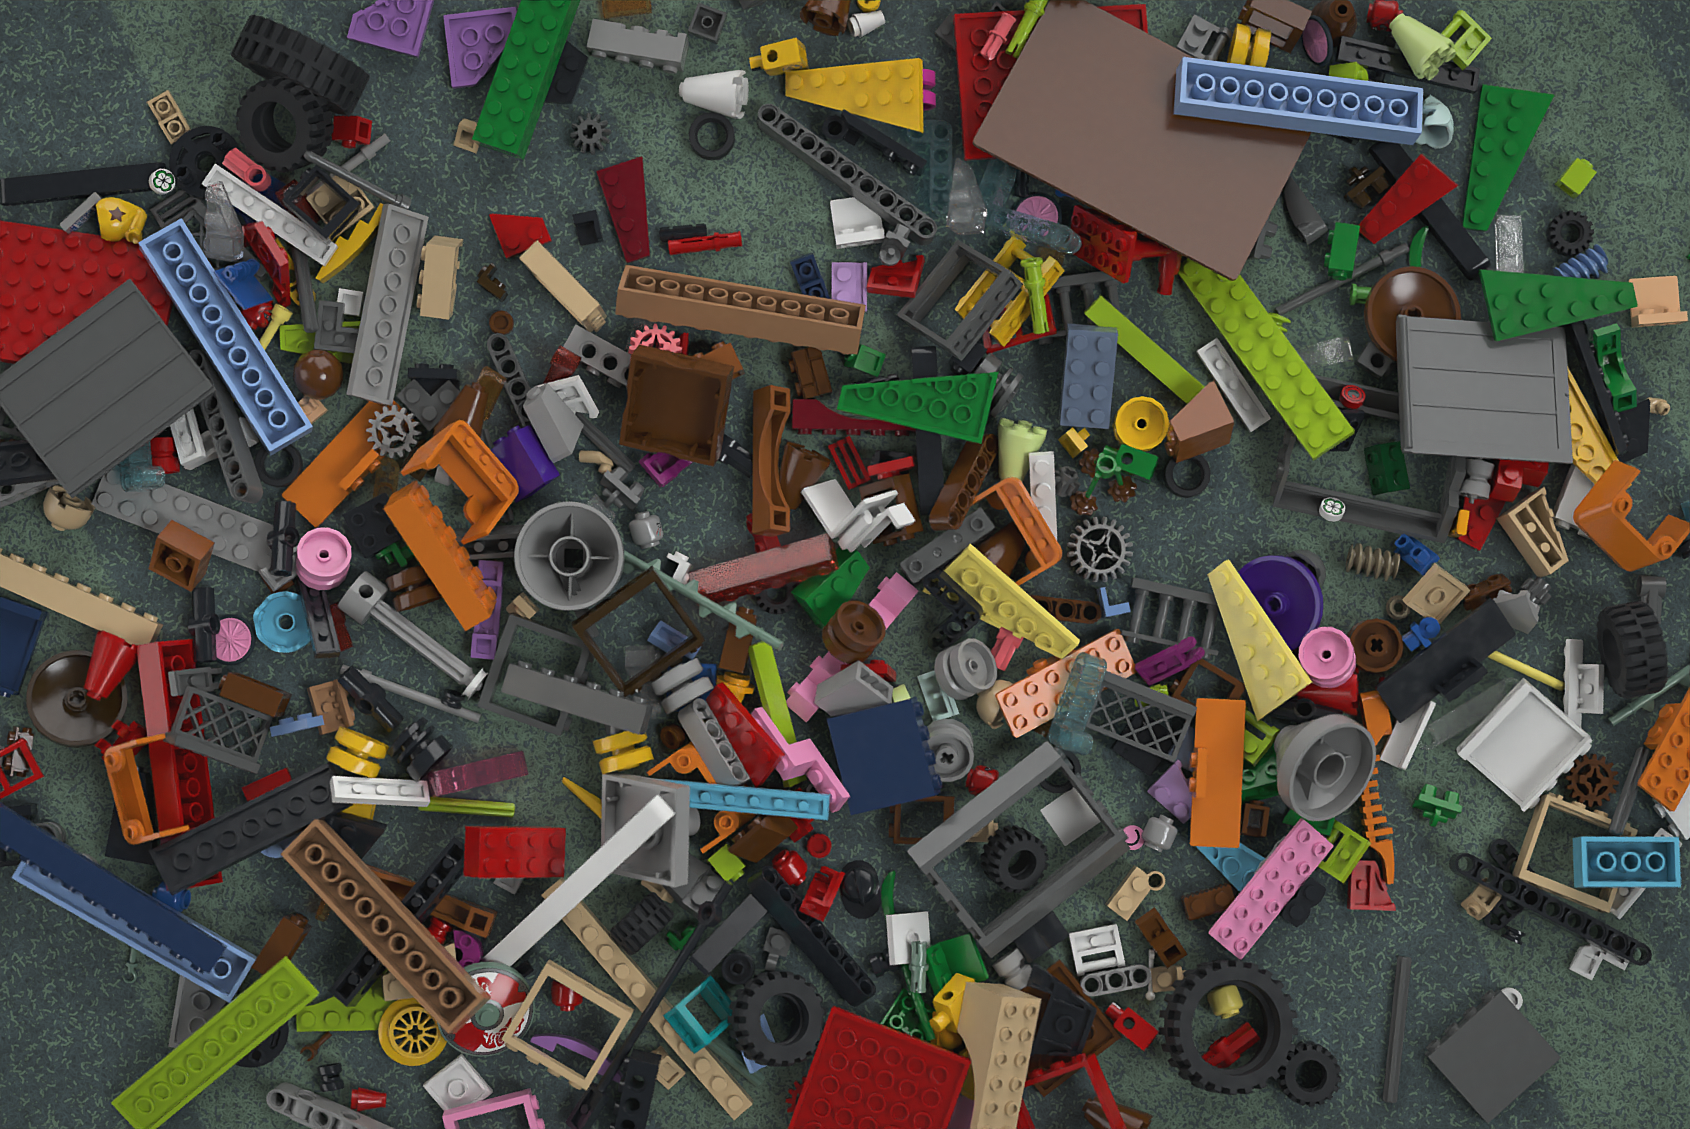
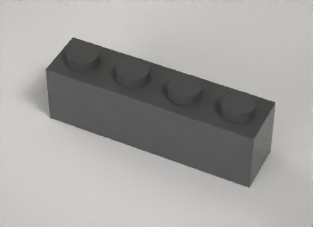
M525 524L494 526L489 535L464 545L461 539L470 528H455L453 530L460 547L464 546L470 555L469 560L515 557L517 538Z

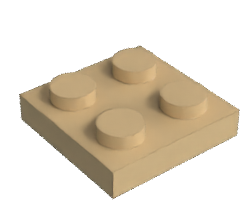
M1434 564L1402 600L1423 617L1435 618L1441 624L1470 592V589L1440 566Z

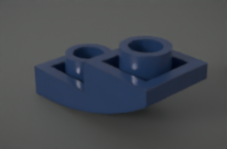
M813 253L790 261L802 294L830 299Z

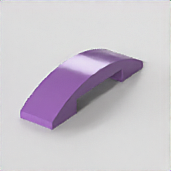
M479 560L478 568L483 574L482 580L487 587L490 586L494 590L497 602L491 617L474 626L471 658L494 659L500 629L504 562Z
M535 1034L530 1041L551 1052L555 1050L558 1043L596 1061L601 1052L580 1039L562 1034ZM608 1056L597 1072L600 1075L605 1074L612 1062ZM618 1070L613 1081L620 1083L623 1075Z

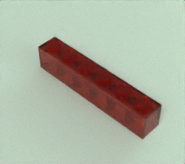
M825 533L689 572L690 581L694 579L698 581V593L715 603H720L723 601H734L748 594H759L762 590L769 588H780L794 581H805L808 577L827 575L831 571L839 569L835 543Z

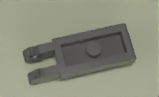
M211 667L168 672L171 696L184 695L187 686L204 692H212L219 689L220 682L213 683L212 676L221 674L222 668L211 669Z

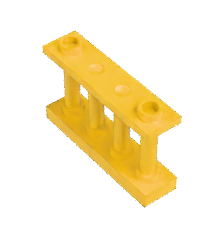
M1014 233L1005 242L1002 250L993 261L1008 269L1016 258L1024 260L1034 256L1024 251L1025 243ZM1051 256L1041 264L1042 277L1046 281L1043 287L1044 296L1064 272V269L1057 260ZM985 270L968 293L959 300L955 311L963 320L997 279L995 275ZM1012 272L1022 283L1025 281L1023 278ZM1024 284L1020 288L1022 291L1016 299L1010 300L1005 306L1007 310L1001 318L995 319L990 325L992 329L989 331V334L1003 347H1005L1031 314L1029 293Z

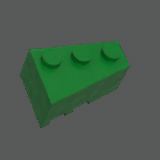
M839 546L791 593L814 624L823 629L839 607L851 600L870 567L858 550L855 549L853 552H849L848 549L842 550Z

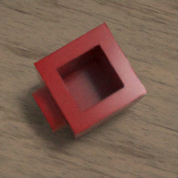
M334 116L332 140L340 142L341 147L354 149L356 145H370L372 120L360 116Z

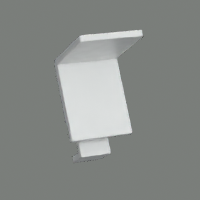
M835 479L806 487L801 491L830 538L838 537L840 539L838 544L841 549H848L849 552H853L860 544L866 548L891 522H893L896 528L911 525L915 521L904 503L885 509L898 495L896 490L864 499L856 508H854Z

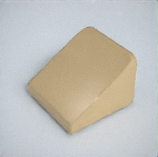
M464 118L459 123L454 146L477 153L479 145L472 140L477 126L476 122Z

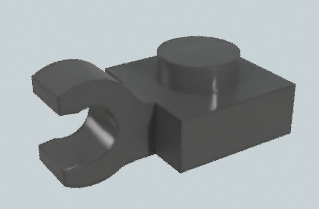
M770 927L763 948L764 951L770 952L765 966L766 970L774 972L779 955L787 957L792 938L786 931Z

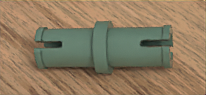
M913 941L911 942L912 956L911 963L909 964V970H911L910 991L915 993L917 990V993H925L926 971L929 969V964L926 963L927 942Z

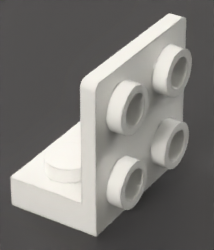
M854 197L830 201L837 249L883 243L885 235L882 219L879 215Z

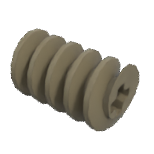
M1357 543L1354 548L1353 544H1351L1346 559V572H1349L1353 566L1357 575L1364 569L1365 577H1368L1371 571H1373L1374 579H1378L1380 574H1383L1385 582L1388 581L1390 576H1393L1394 580L1399 568L1400 554L1395 553L1391 558V552L1388 550L1382 555L1380 548H1376L1372 553L1371 546H1366L1363 550L1362 544Z

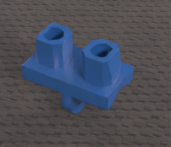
M1402 534L1394 543L1397 548L1393 553H1399L1400 559L1422 576L1426 574L1433 563L1440 559L1436 553L1412 536Z
M1432 617L1423 618L1419 625L1413 621L1409 624L1411 630L1402 636V640L1410 651H1413L1421 644L1426 648L1432 644L1428 638H1434L1439 634L1440 624Z

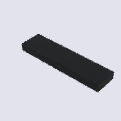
M297 575L296 581L315 659L340 657L341 651L326 590H316L308 587Z

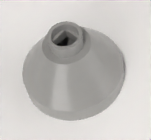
M579 502L555 503L536 512L520 531L514 554L517 574L529 594L549 607L567 611L589 608L606 598L613 591L621 577L625 559L621 536L611 520L599 510ZM566 549H583L582 568L565 567ZM571 569H572L573 572H574V573H564V571L571 570ZM560 574L569 577V592H566L560 579ZM573 577H576L581 591H578L575 596L572 595Z
M1328 715L1299 725L1286 726L1278 733L1274 742L1279 795L1286 806L1301 817L1311 821L1327 820L1348 809L1366 788L1375 767L1376 747L1373 737L1367 729L1344 715Z

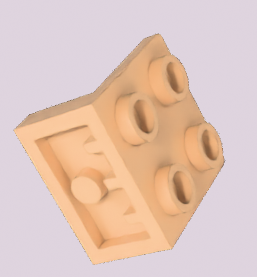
M1677 276L1628 280V282L1634 285L1638 307L1630 308L1632 328L1678 325L1688 321L1687 311L1680 312Z

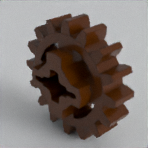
M1592 753L1589 759L1586 754L1581 756V761L1575 759L1573 761L1575 766L1569 770L1570 775H1566L1563 778L1569 780V784L1564 786L1565 789H1572L1569 797H1578L1577 802L1583 803L1586 800V806L1592 807L1593 801L1597 806H1601V799L1609 802L1611 799L1608 794H1616L1617 791L1612 787L1619 784V781L1613 779V776L1618 774V771H1611L1614 764L1612 762L1605 764L1606 757L1600 756L1597 760V755ZM1583 766H1585V770L1580 775L1577 774L1578 771ZM1600 767L1604 770L1606 777L1600 773ZM1587 778H1596V782L1589 783L1587 782ZM1576 783L1582 786L1583 793L1580 792ZM1602 786H1605L1604 790L1597 795L1598 790Z

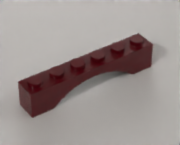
M793 399L792 429L797 430L798 435H812V431H822V435H836V431H846L847 436H860L861 431L870 432V436H885V432H895V436L907 437L909 432H916L915 428L877 419L863 420L840 415L816 399Z

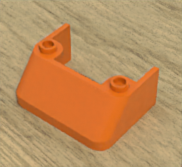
M458 420L449 424L422 445L400 473L404 476L421 468L431 470L438 464L444 469L469 498L464 504L463 512L472 526L461 539L464 545L489 535L518 495L519 486L516 479L468 423Z
M1614 460L1577 506L1573 514V520L1620 568L1631 572L1671 557L1690 533V523L1668 514L1651 537L1646 540L1625 519L1632 508V498L1626 492V489L1641 471L1638 468Z
M1008 477L974 498L971 506L986 498L989 504L997 510L1007 508L1031 550L1027 553L1025 562L1031 573L1016 581L1015 583L1018 586L1060 561L1062 549L1021 480L1016 477Z
M165 734L136 739L110 747L104 755V762L123 835L126 841L132 845L190 830L189 826L186 825L154 834L133 755V748L165 739Z
M692 741L647 772L651 776L670 763L677 772L682 774L689 773L698 768L708 783L717 784ZM720 811L714 818V826L720 835L700 849L701 852L704 853L757 814Z

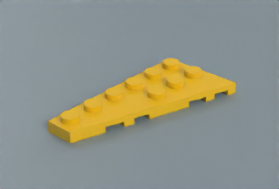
M920 58L785 72V93L787 97L839 111L845 109L853 115L923 133V60Z
M1567 366L1573 464L1596 484L1612 462L1619 460Z

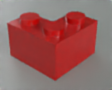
M1493 459L1495 468L1490 483L1489 497L1513 503L1521 490L1522 484L1540 487L1548 473L1549 463Z

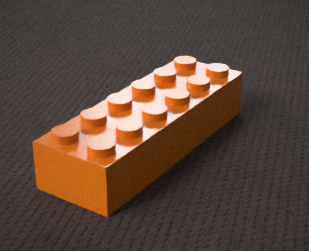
M417 480L391 494L384 510L464 630L467 631L491 617L497 602V596L490 586L487 587L482 580L483 574L477 566L474 567L470 562V555L464 546L460 547L456 541V534L452 527L447 526L443 521L441 510L436 505L433 506L429 500L430 496L427 489L423 485H419Z

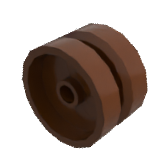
M421 565L403 570L385 580L390 592L406 591L397 595L392 600L396 612L410 610L443 598L433 583L428 584V582H431V579Z
M848 601L843 603L823 628L822 639L831 655L839 661L847 664H853L858 660L864 662L884 639L886 627L883 618L870 605L860 601Z
M1376 618L1360 621L1352 626L1346 634L1354 649L1356 667H1359L1360 671L1369 673L1387 671L1396 665L1402 655V636L1398 629L1386 620ZM1371 641L1376 643L1375 650L1370 649L1372 647Z

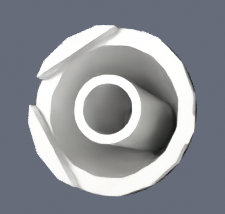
M743 70L685 78L684 82L680 83L679 95L683 97V101L734 119H741L745 113L741 112L742 105H747L748 78H743V75L746 74Z

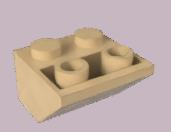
M335 175L332 179L358 201L362 208L360 213L338 234L340 235L375 207L361 188ZM325 184L306 197L326 225L346 205Z

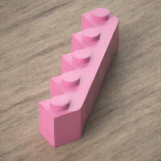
M897 572L891 579L887 576L877 587L880 592L869 603L883 618L886 629L918 593V590ZM830 652L823 658L818 656L810 665L813 670L801 684L795 682L787 692L790 695L786 701L787 706L806 723L819 709V706L814 703L817 685L840 672L841 664H847L839 661Z

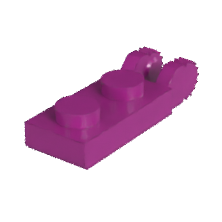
M1193 636L1181 640L1178 645L1175 644L1136 663L1135 670L1147 685L1150 686L1190 667V664L1202 659L1205 651L1201 647L1191 650L1197 642Z

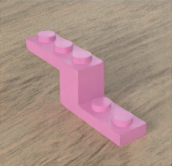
M756 708L751 715L785 754L775 767L782 779L785 781L806 775L818 793L830 794V811L832 813L839 811L850 795L811 739L789 745L764 708Z

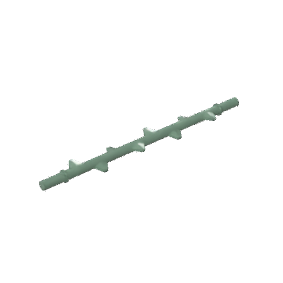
M624 550V573L627 575L636 569L643 572L650 566H653L671 591L675 590L699 604L700 617L704 618L714 613L736 626L737 638L740 639L751 634L756 640H761L778 651L782 649L783 641L764 631V628H759L736 615V603L732 602L722 607L698 593L697 580L694 579L684 585L660 571V559L657 558L646 563Z
M1690 664L1669 677L1667 683H1665L1666 686L1658 693L1643 695L1632 703H1627V706L1607 718L1609 723L1615 726L1631 714H1636V711L1640 708L1652 712L1654 710V699L1678 683L1689 688Z

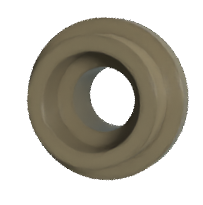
M1396 595L1387 601L1386 612L1392 619H1404L1410 613L1411 608L1402 600L1404 596ZM1396 603H1399L1402 606V610L1400 612H1396L1394 610V605Z

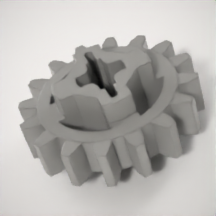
M393 405L391 411H389L387 406H384L382 414L378 411L374 412L377 417L376 420L369 419L373 426L366 429L367 432L372 433V436L367 440L376 443L372 449L378 450L381 448V456H385L389 452L390 458H394L396 453L400 457H404V450L411 452L412 448L410 445L419 443L414 437L421 435V432L415 431V427L420 424L419 422H412L415 416L413 413L406 415L407 408L403 407L398 412L397 405ZM396 415L390 422L385 423L382 421L388 416ZM405 421L409 426V434L405 432L403 426ZM397 426L396 431L403 435V437L394 435L391 437V433L384 427L395 428ZM378 430H380V431L382 432V435H383V441H382V442L380 441V439H379V437H378ZM395 442H405L402 446L398 448H392Z

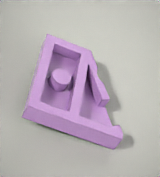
M1177 759L1150 786L1147 792L1184 824L1191 817L1192 792H1189V778L1185 779L1181 770L1183 765Z

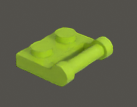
M1458 10L1453 15V20L1441 34L1450 38L1460 26L1466 29L1454 43L1453 49L1457 53L1452 59L1464 70L1492 38L1465 11Z
M1245 707V721L1266 735L1263 740H1260L1248 730H1244L1243 759L1255 767L1275 742L1276 736L1281 730L1275 726H1269L1262 720L1257 721L1256 716L1248 711V707Z
M1335 820L1331 836L1327 835L1326 839L1333 845L1341 833L1344 836L1326 862L1321 861L1317 867L1344 884L1371 843Z

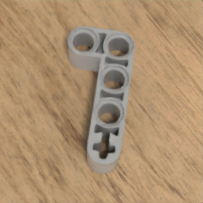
M697 698L679 711L678 718L717 784L742 786L751 780L706 701Z

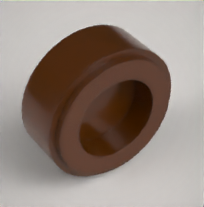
M497 311L490 317L489 326L495 334L507 335L514 328V320L508 312Z
M671 723L662 728L661 740L666 747L676 749L683 745L685 735L678 725Z

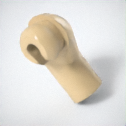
M1647 398L1650 400V413L1660 415L1669 413L1670 405L1667 401L1660 398Z
M581 450L579 452V461L583 463H596L600 466L599 473L604 475L607 470L612 471V467H614L612 460L600 451Z

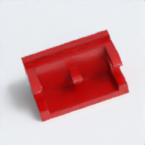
M821 866L820 872L827 874L829 877L815 873L799 911L824 922L845 873Z

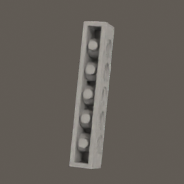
M575 325L562 348V351L566 353L564 358L576 365L579 361L586 364L587 371L596 376H599L600 373L609 377L607 382L618 388L621 385L627 387L626 373L630 368L631 355L584 328ZM593 346L596 348V354L593 358L584 357L583 351L586 347ZM615 358L618 364L614 370L605 369L604 364L607 359Z

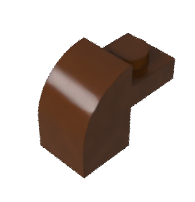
M1155 907L1134 921L1167 969L1187 955L1179 940L1169 929Z

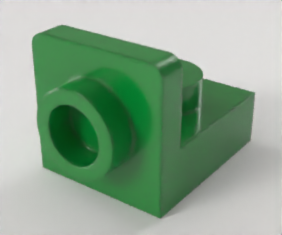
M859 344L857 355L845 354L844 366L854 368L873 377H878L886 354Z
M691 924L681 933L684 937L682 940L670 930L666 934L669 937L666 941L675 951L678 949L682 950L696 927Z

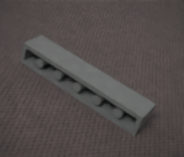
M518 660V664H509L501 690L502 693L635 734H646L653 705L646 704L647 699L635 695L630 699L623 696V691L612 688L607 692L600 689V684L589 681L584 685L577 682V677L564 674L563 678L555 676V671L541 667L540 671L532 669L533 664Z

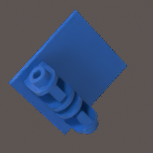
M249 259L246 262L242 261L213 272L219 279L220 284L230 292L235 302L244 310L273 300L254 276L260 268L259 262L255 259Z

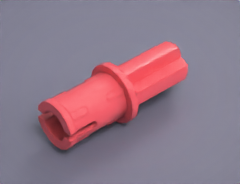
M1003 12L995 28L990 30V36L980 52L985 59L993 60L1001 44L1007 41L1006 36L1016 22L1012 15Z

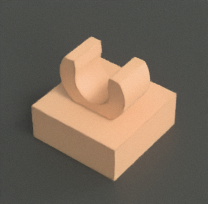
M305 396L298 402L311 424L328 411L320 400H314Z

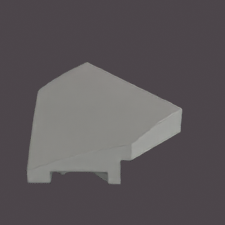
M1499 590L1497 598H1493L1511 627L1529 634L1538 622L1540 606L1531 602L1529 599L1531 594L1528 590H1520L1518 594Z

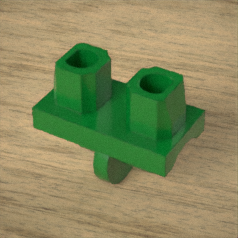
M398 542L380 550L375 555L377 560L385 558L388 565L395 562L391 556V553H393L403 568L411 565L409 562L415 558L408 545L401 548Z
M1425 784L1419 795L1414 799L1412 807L1424 810L1422 817L1429 818V826L1436 827L1438 821L1446 824L1448 818L1454 820L1457 814L1461 813L1462 806L1459 805V793L1446 791L1443 800L1435 798L1437 788L1433 785Z

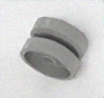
M966 639L955 646L944 649L938 653L935 659L934 670L939 685L948 696L956 700H964L976 693L985 691L993 686L996 681L997 666L995 658L990 649L977 639Z
M698 658L665 672L661 678L650 684L654 693L659 696L672 691L673 694L663 699L661 703L666 714L681 708L714 688L709 677H702L694 682L692 681V678L703 670Z
M954 719L934 721L927 727L930 733V740H928L929 748L934 751L936 757V764H934L935 772L940 775L941 781L944 782L961 779L970 771L973 765L974 749L971 732L963 723Z

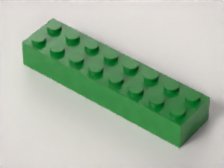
M521 0L472 140L479 146L524 160L580 0Z

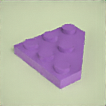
M377 0L370 7L353 14L347 38L348 40L419 58L434 0Z
M516 7L444 15L453 89L477 86L501 57L517 13Z

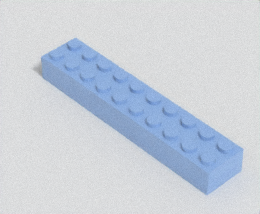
M1183 57L1176 69L1174 114L1408 145H1413L1422 134L1423 88Z
M182 218L138 242L141 253L269 456L312 432L313 426L230 294L213 273V267Z
M21 861L11 877L229 1003L257 958L252 953L140 890L227 945V948L211 972L207 973L205 971L201 974L190 967L192 963L187 959L183 958L181 961L169 954L171 949L163 944L161 947H158L148 940L149 935L142 931L138 934L126 926L128 922L122 918L115 920L105 913L107 909L100 904L95 907L84 900L85 895L81 892L76 891L73 893L64 888L62 880L57 877L52 880L42 874V868L35 863L30 866Z

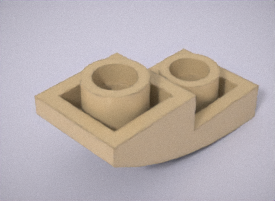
M169 90L147 102L170 144L175 143L180 136L191 130Z

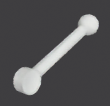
M1149 949L1148 955L1150 972L1151 968L1154 967L1153 949ZM1152 978L1148 983V992L1146 993L1148 1001H1152L1155 998L1152 990Z

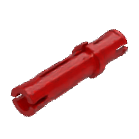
M741 231L726 234L715 232L714 235L668 240L669 253L672 256L707 250H716L718 252L725 248L742 247Z

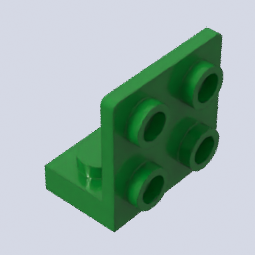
M1274 743L1255 767L1243 759L1241 805L1248 804L1249 800L1259 801L1279 795Z
M972 933L943 940L926 948V963L929 964V969L926 973L935 996L956 973L973 978L975 982H982L989 978Z

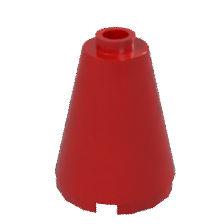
M98 630L84 689L88 691L87 696L97 701H100L101 698H108L138 661L136 645L132 644L130 646L124 639L106 631Z
M1359 667L1355 668L1352 676L1342 685L1334 688H1323L1311 683L1294 696H1297L1298 700L1308 698L1315 704L1342 710L1344 714L1357 715L1356 708H1358L1359 693L1357 674H1359Z

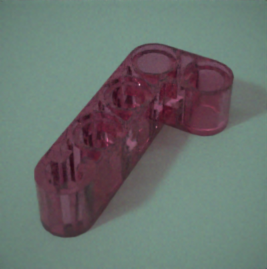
M524 751L427 773L432 797L529 775Z

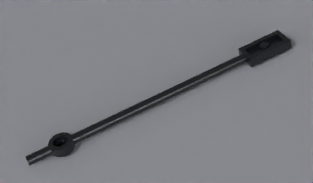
M725 880L713 901H706L700 906L697 914L699 923L600 1082L598 1084L591 1082L565 1122L571 1129H591L610 1098L605 1091L623 1064L625 1057L628 1056L707 927H715L722 918L721 905L734 886L731 882Z

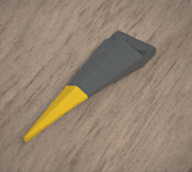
M563 777V784L601 819L602 800ZM688 853V884L678 887L662 886L681 908L698 919L697 914L700 906L706 901H713L725 880L711 871L709 865Z

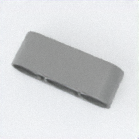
M1135 964L1086 974L1079 983L1087 993L1086 995L1099 996L1144 987L1151 980V972L1146 966ZM1137 969L1145 971L1146 977L1142 982H1135L1133 979V973ZM1114 973H1118L1122 978L1121 984L1117 987H1112L1109 984V977ZM1087 979H1096L1098 986L1095 991L1088 992L1085 989V981Z

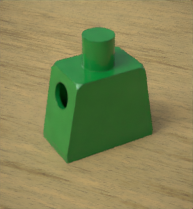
M1121 444L1119 449L1106 445L1103 451L1104 455H1110L1115 459L1116 466L1121 468L1120 473L1150 484L1158 464V456ZM1125 457L1133 459L1132 463L1128 465L1124 464L1122 460Z

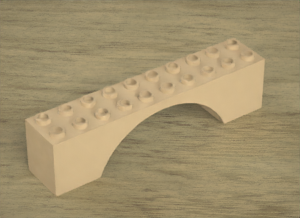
M966 982L957 1031L966 1044L974 1072L975 1101L970 1129H1016L1041 999L1005 984Z

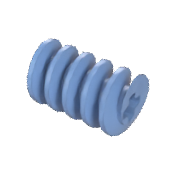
M1596 244L1593 246V249L1589 248L1585 250L1584 254H1578L1576 259H1569L1568 264L1562 263L1559 268H1553L1554 276L1590 279V274H1592L1597 279L1599 278V269L1604 274L1608 273L1606 266L1608 265V258L1604 250Z

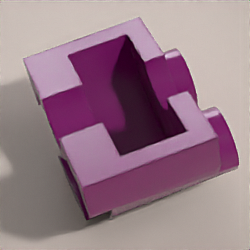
M656 452L657 454L654 455L648 453L639 460L640 465L659 487L667 485L682 470L693 463L662 452Z
M460 928L453 930L455 948H459L463 952V958L458 963L464 968L468 965L482 962L484 950L480 939L475 934Z

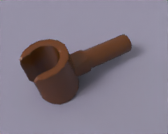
M327 1031L319 1040L303 1047L300 1054L309 1049L312 1052V1056L306 1061L312 1060L318 1054V1049L332 1034Z

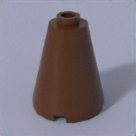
M808 0L800 12V18L806 25L808 21L814 25L813 29L822 34L838 36L839 32H842L843 35L847 28L851 0Z
M1323 0L1312 10L1311 15L1320 17L1327 24L1332 36L1333 47L1338 46L1341 36L1353 37L1357 28V17L1354 7L1349 0Z
M472 382L471 385L466 384L434 427L433 435H437L449 424L463 420L468 423L481 439L489 395L485 391L486 387L477 382Z
M788 441L784 448L779 481L790 510H796L805 499L801 491L806 487L815 485L829 468L831 460L813 449L812 451L805 449L804 445Z
M1011 521L978 545L976 549L1010 578L1027 542L1016 523Z
M1095 1096L1094 1099L1088 1098L1082 1108V1111L1085 1112L1084 1118L1095 1129H1111L1098 1096ZM1116 1103L1127 1129H1148L1153 1115Z

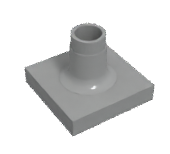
M616 771L602 774L601 847L657 795L675 812L666 823L621 863L612 874L670 887L688 884L689 836L696 834L700 827L698 810L696 808H689L690 786Z

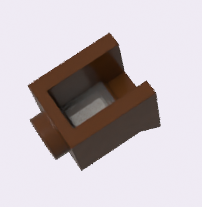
M1249 800V804H1243L1240 835L1258 838L1266 837L1270 807H1266L1264 802Z

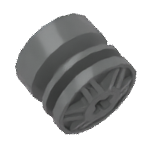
M989 353L974 374L998 372L991 401L996 406L990 413L995 418L997 414L1007 408L1014 398L1024 376L1018 373L1015 379L1011 381L1008 377L1014 369L1010 367L1002 375L999 373L1003 361Z

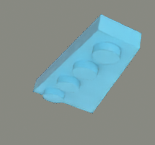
M1241 843L1239 848L1195 846L1239 892L1252 879L1259 864L1265 859Z

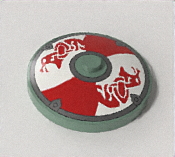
M479 962L464 967L491 999L457 1033L448 1034L437 1022L442 1036L453 1048L471 1056H492L509 1050L501 1039L531 990L528 982L517 970L502 963ZM534 1000L513 1034L520 1039L526 1035L532 1024L535 1013Z

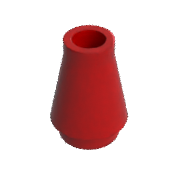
M361 1087L352 1089L351 1109H357L358 1112L380 1107L386 1108V1093Z

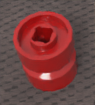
M173 437L153 438L146 443L147 453L151 455V458L147 460L148 474L180 472L179 458L175 456L177 449Z

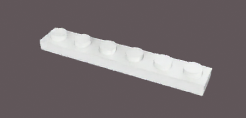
M217 164L213 166L202 182V185L257 222L263 221L265 226H269L275 234L324 267L339 247L333 242L328 245L305 223Z

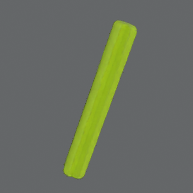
M430 797L429 805L427 807H418V810L512 818L515 814V804Z

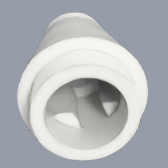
M879 10L852 14V17L848 18L847 24L851 35L861 38L885 24V19L882 11Z

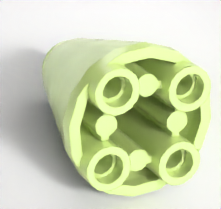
M1400 14L1389 25L1394 39L1418 79L1426 77L1428 80H1431L1438 74V68L1444 62H1449L1457 53L1453 49L1455 45L1451 39L1410 16Z
M1000 418L998 424V469L1000 481L1008 477H1016L1023 482L1030 469L1029 453L1039 452L1045 441L1047 429L1037 426L1032 428L1033 423L1024 420H1018V424H1015L1013 420Z

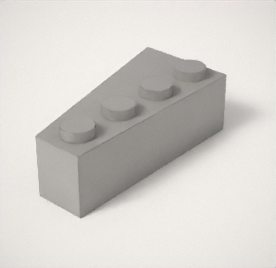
M598 19L592 20L587 43L588 52L592 53L591 56L605 59L606 56L615 57V61L623 64H629L630 61L638 62L640 67L653 69V66L662 67V71L671 74H677V71L683 72L689 46L687 34L678 32V36L674 37L667 30L658 29L654 33H650V30L641 26H631L630 29H625L626 25L622 23Z

